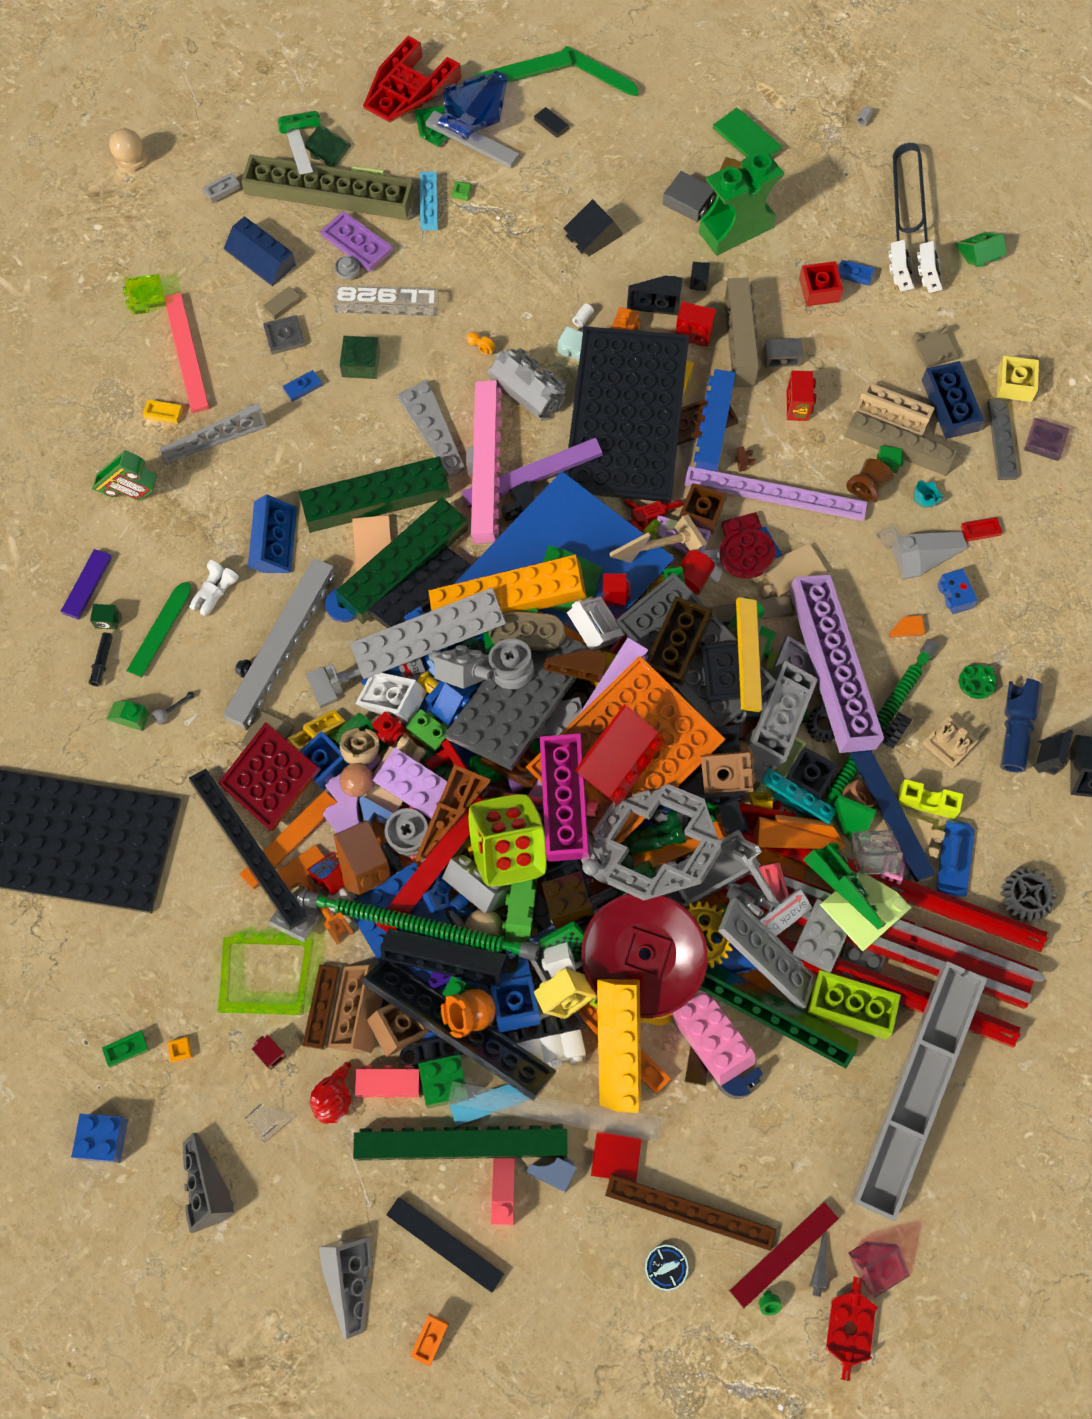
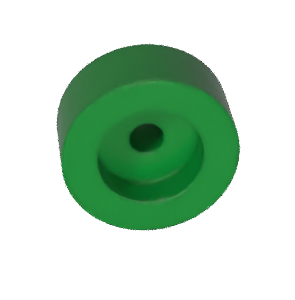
M765 1291L763 1297L758 1302L763 1315H775L782 1309L780 1297L772 1294L771 1291Z

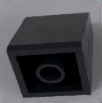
M594 199L563 228L567 232L565 236L571 243L575 241L577 243L575 247L580 253L583 254L585 252L588 256L593 255L623 235L613 219Z
M1075 735L1071 745V795L1092 797V736Z

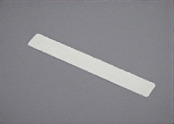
M299 129L289 130L287 136L299 174L313 172Z

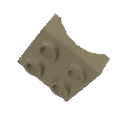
M947 324L929 333L916 332L913 336L912 341L926 368L959 358L948 335L950 329Z

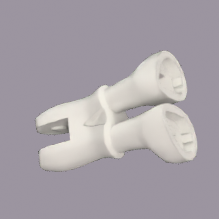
M209 560L207 563V568L210 572L206 582H203L201 589L194 596L190 604V609L194 611L201 607L200 613L204 616L210 614L218 599L224 595V591L239 579V576L234 571L228 568L224 569L213 560ZM222 577V579H221V581L219 582L218 586H215V584L217 583V581Z

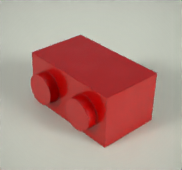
M603 574V600L607 606H626V600H630V581H626V574Z

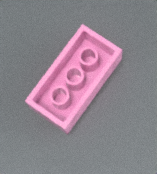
M702 991L682 1008L672 1013L673 1022L720 1086L755 1064V1053L711 995Z

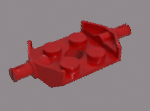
M854 1276L852 1290L849 1293L832 1298L826 1350L843 1365L841 1380L851 1381L853 1365L872 1359L871 1347L876 1310H878L876 1305L862 1295L861 1284L863 1278ZM849 1321L853 1322L856 1326V1331L853 1335H848L844 1329L845 1324Z

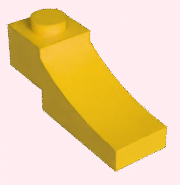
M333 709L304 724L302 731L288 737L287 740L301 750L319 732L322 731L329 737L344 725L346 721Z

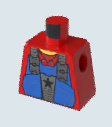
M336 852L329 853L307 869L314 882L331 895L336 894L344 885Z

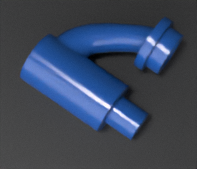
M461 893L449 903L450 911L452 910L455 914L469 917L472 912L479 908L474 906V909H467L466 906L471 901Z

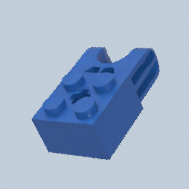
M518 956L516 971L511 974H505L500 987L490 985L496 1007L495 1012L499 1032L541 1024L528 959Z

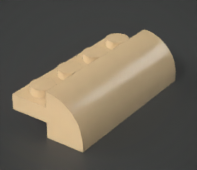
M867 382L854 413L858 412L922 437L935 407Z

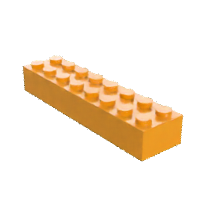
M576 555L429 590L431 611L489 588L494 589L502 612L522 611L536 607L539 610L587 598L581 565Z

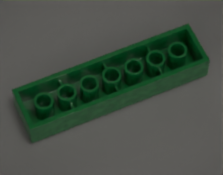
M438 456L299 491L309 532L312 533L351 523L353 518L375 517L438 501L441 497L444 499L450 498V489L441 458Z
M441 497L336 590L337 601L364 624L372 617L368 614V609L443 549L449 548L468 531V519Z

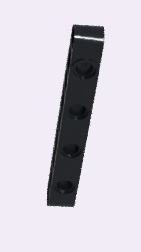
M574 1012L566 1019L549 1015L540 1020L541 1024L534 1025L538 1029L535 1035H529L526 1032L528 1027L500 1033L515 1043H521L579 1030L582 1025V1017L578 1012ZM570 1017H575L579 1023L571 1027L567 1024V1020ZM493 1026V1028L499 1031L498 1026ZM442 1038L406 1046L400 1052V1060L404 1066L416 1067L419 1066L418 1063L460 1055L461 1058L468 1056L457 1048L453 1053H447L445 1047L449 1043ZM408 1052L415 1053V1059L411 1062L404 1060Z

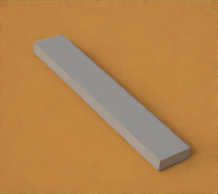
M436 111L426 121V126L510 169L519 158V153Z

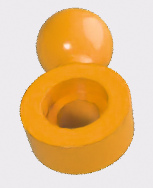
M470 332L467 335L468 344L472 346L478 345L479 350L483 354H492L496 349L495 343L488 337L480 338L477 332Z

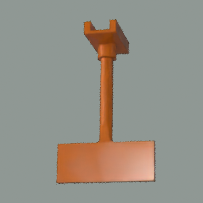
M314 845L279 869L277 873L289 890L301 883L304 888L308 887L310 890L317 892L308 880L310 874L307 869L324 858L318 847ZM319 907L326 917V922L323 924L337 945L341 943L338 937L348 931L350 935L354 933L341 912L333 914L329 907Z

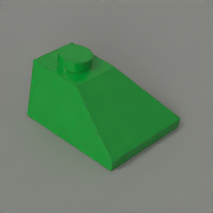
M838 795L833 804V808L836 809L834 818L842 835L846 836L848 840L861 843L877 810Z

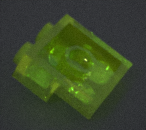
M159 274L124 279L126 286H122L124 297L128 296L129 300H125L128 311L131 310L132 315L150 313L149 308L166 306Z

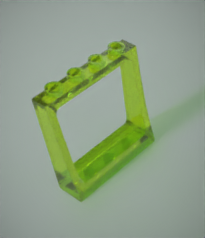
M233 933L232 937H223L217 1013L304 1014L314 940L302 942L294 937L293 939H285V935H273V939L265 938V934H253V938H245V934ZM232 945L303 946L304 956L296 1002L230 1001L229 982Z

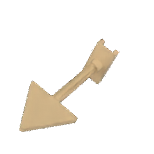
M684 515L675 526L678 534L648 541L651 537L648 532L610 552L609 555L612 558L631 563L638 553L643 550L680 542L685 543L689 550L699 551L702 546H706L707 542L689 515Z

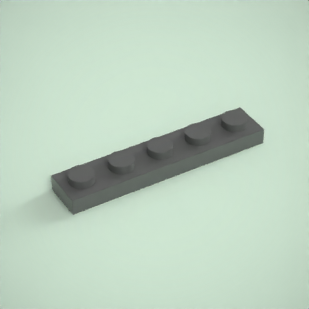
M989 399L987 404L997 479L1016 480L1018 475L1007 399Z

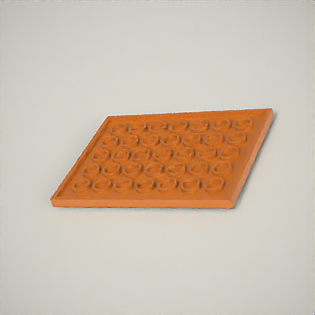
M641 656L636 658L559 734H581L584 759L624 704L652 726L666 741L662 749L651 760L650 765L642 772L638 781L628 791L625 799L634 797L633 794L647 790L652 792L661 789V786L667 784L678 787L702 764L701 755L712 754L725 741V738ZM540 752L526 768L542 783ZM585 780L586 802H589V800L598 801L597 816H587L588 831L593 835V830L612 802L602 796ZM632 812L613 841L621 844L646 818Z

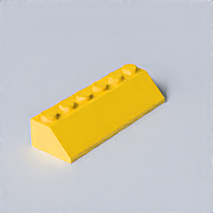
M597 979L599 1105L616 1112L639 1113L642 1106L640 980Z

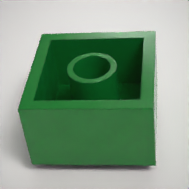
M460 1055L418 1063L425 1104L428 1109L469 1099Z

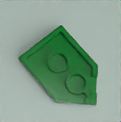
M447 105L415 110L420 137L440 147L448 137L426 126V121L434 111L449 118Z

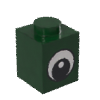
M93 604L90 622L95 629L117 630L118 623H121L122 614L116 605Z

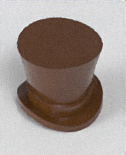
M869 458L864 461L860 473L852 476L847 481L846 487L850 493L870 502H877L879 500V491L893 480L894 475L886 464Z

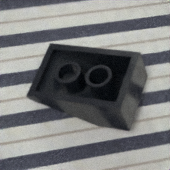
M665 275L629 285L627 309L678 316L683 277Z

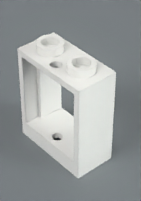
M601 596L597 598L589 597L584 601L578 600L572 604L573 608L567 612L590 650L613 645L625 635ZM588 611H589V613L591 614V616H592V618L594 619V621L596 622V624H597V626L599 627V629L601 630L602 634L599 632L598 628L596 627V625L594 624L593 620H592L591 617L589 616Z

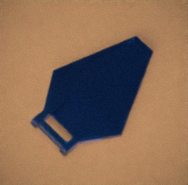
M495 70L494 73L487 76L483 73L466 79L462 85L456 86L453 84L444 87V114L440 117L438 126L447 128L467 141L472 133L499 123L508 77Z

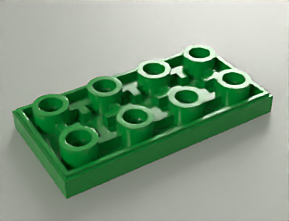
M735 108L713 124V129L746 158L764 149L768 151L771 157L782 151V146L739 108Z

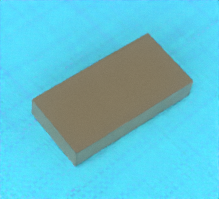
M289 286L264 304L263 308L275 320L301 301V297Z

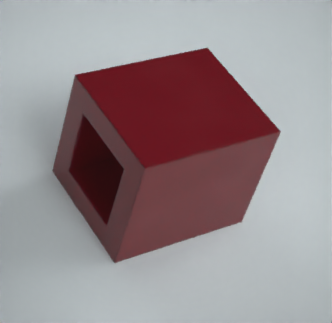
M268 1034L265 1037L261 1036L254 1042L255 1046L252 1050L270 1070L286 1057L285 1053Z

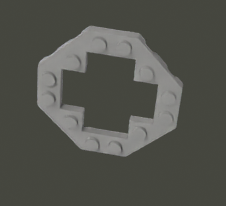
M667 784L661 786V789L652 792L647 790L633 794L634 797L622 800L618 806L613 802L593 830L609 885L639 899L647 900L703 882L722 851L705 799ZM659 804L692 817L684 832L686 836L696 839L700 843L682 871L663 863L655 878L651 879L621 865L629 850L628 847L613 840L632 812L650 820Z

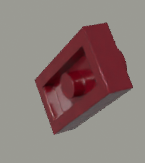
M757 512L724 520L721 523L726 537L738 529L740 531L762 528Z

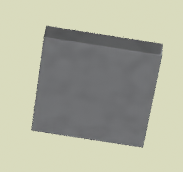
M297 315L263 323L272 355L305 347Z

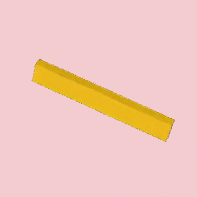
M739 597L736 599L741 710L760 712L762 710L757 602L756 600Z

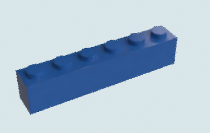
M715 369L714 375L709 377L708 386H711V390H707L705 401H708V406L704 405L702 416H705V421H701L699 431L702 432V436H698L696 447L700 448L699 452L695 451L693 462L697 463L696 468L715 472L718 470L736 372Z

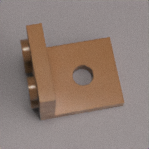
M739 742L740 752L701 755L705 795L743 791L754 792L752 783H756L754 768L751 766V764H754V754L752 747H748L747 742ZM726 769L729 775L727 778L721 779L717 776L718 771Z

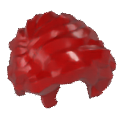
M345 1062L331 1076L323 1078L311 1092L310 1107L320 1123H338L342 1116L349 1113L352 1097L349 1095V1089L344 1079L347 1076L348 1069L352 1066L350 1062Z

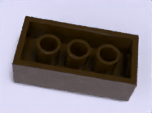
M675 596L646 660L663 679L683 686L713 618L712 609Z

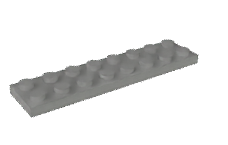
M489 588L350 643L363 679H367L426 656L432 651H439L507 623L494 589Z

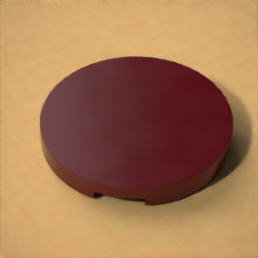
M753 528L752 530L740 531L738 529L730 533L720 546V561L723 568L737 578L751 579L759 577L771 568L775 560L773 540L768 534L759 529Z

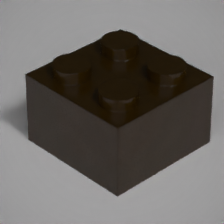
M581 871L541 883L555 929L562 928L573 921L579 923L592 919L595 916Z

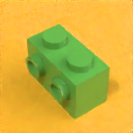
M420 709L408 723L406 729L409 734L430 750L438 753L443 749L441 743L447 740L445 733L450 727L443 722L441 724L435 720L436 717L429 711L425 713Z

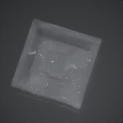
M893 831L853 832L851 854L860 875L900 873L902 851Z

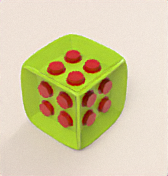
M524 794L502 796L483 800L470 806L469 829L475 863L487 886H504L525 882L545 874L547 866L545 834L541 817L529 796Z

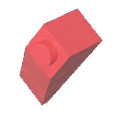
M493 1158L492 1226H514L515 1158Z

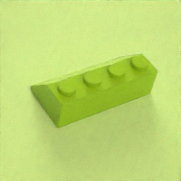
M820 970L810 997L807 1013L820 1020L887 1040L893 1034L901 995Z

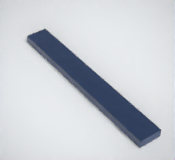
M872 750L849 752L915 882L917 883L936 874Z

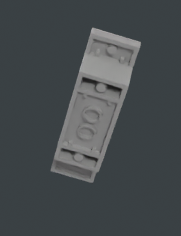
M789 636L784 638L770 673L777 681V684L771 688L756 728L747 733L743 742H747L748 747H752L754 764H751V766L754 768L756 781L762 783L768 768L775 770L777 766L786 762L818 678L812 676L814 669L807 647Z

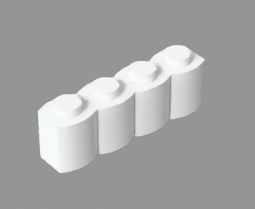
M581 1030L517 1043L552 1068L562 1066L564 1061H570L571 1064L583 1061V1057H586Z

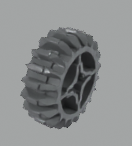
M1020 868L1017 870V873L1013 871L1010 873V877L1007 876L1004 879L1006 883L1001 885L1004 891L1000 895L1006 897L1002 900V903L1008 904L1005 909L1007 911L1011 909L1013 917L1018 914V918L1021 921L1026 918L1027 922H1031L1032 919L1037 922L1040 920V917L1044 919L1047 917V913L1050 914L1053 911L1052 907L1056 905V902L1052 899H1055L1057 894L1052 893L1055 890V886H1049L1051 879L1046 881L1044 879L1045 873L1039 876L1038 869L1031 872L1030 868H1026L1025 871ZM1027 881L1035 884V886L1029 885ZM1015 886L1017 887L1016 890H1017L1018 895H1019L1017 899H1016L1015 894H1014V887H1015ZM1034 891V893H1033L1031 896H1029V897L1027 896V897H1025V898L1023 899V897H1024L1026 894H1028V893L1030 894L1031 892ZM1039 891H1041L1043 897L1042 904L1040 903L1041 900L1038 896ZM1021 904H1026V905H1028V906L1030 907V909H1028V908L1022 906Z

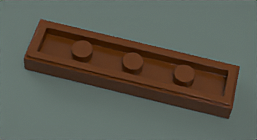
M319 964L303 1047L324 1050L340 973L339 967Z

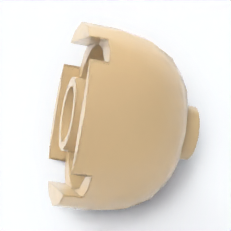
M355 728L348 730L341 736L340 752L347 763H358L365 766L374 761L379 751V740L373 731L365 729V732Z

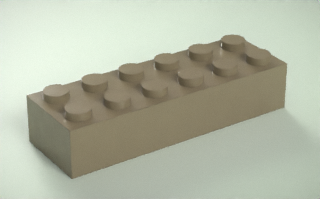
M749 277L728 278L724 297L731 371L736 372L733 387L754 386L755 380L759 378L758 369H761V359L757 357V354H759V343H756L758 332L757 328L754 329L756 314L752 312L754 310V299H751L753 287L752 284L749 285Z

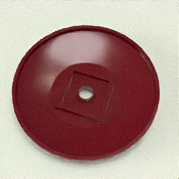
M631 894L619 896L608 902L595 914L584 934L582 964L591 988L597 995V979L640 980V1018H658L679 1010L694 997L705 977L708 950L703 931L694 916L684 906L667 896L661 895L647 900L639 899ZM648 948L651 951V957L648 959L641 957L640 950Z

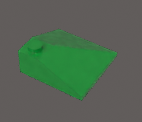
M548 545L542 563L575 554ZM577 556L581 565L586 597H594L603 568ZM576 601L548 607L547 609L567 614L573 608L572 604Z

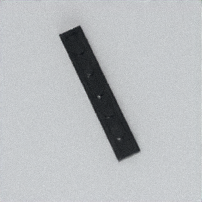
M400 1197L397 1198L386 1216L489 1292L493 1293L504 1276V1273Z

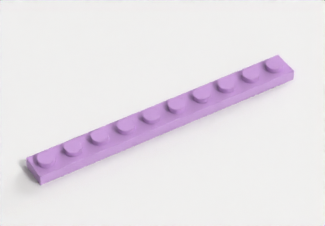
M688 466L685 480L686 486H691L692 483L726 494L860 521L864 520L867 502L690 466Z

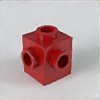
M386 711L372 724L374 730L378 733V738L383 743L387 741L391 746L399 742L405 733L402 727L403 722L397 716L393 718Z

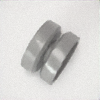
M514 638L504 639L491 648L488 655L490 668L496 671L494 678L496 684L502 688L519 689L532 680L534 664L531 650L526 643Z
M409 808L400 809L387 820L384 829L385 837L390 846L400 855L407 857L416 856L429 823L417 810Z

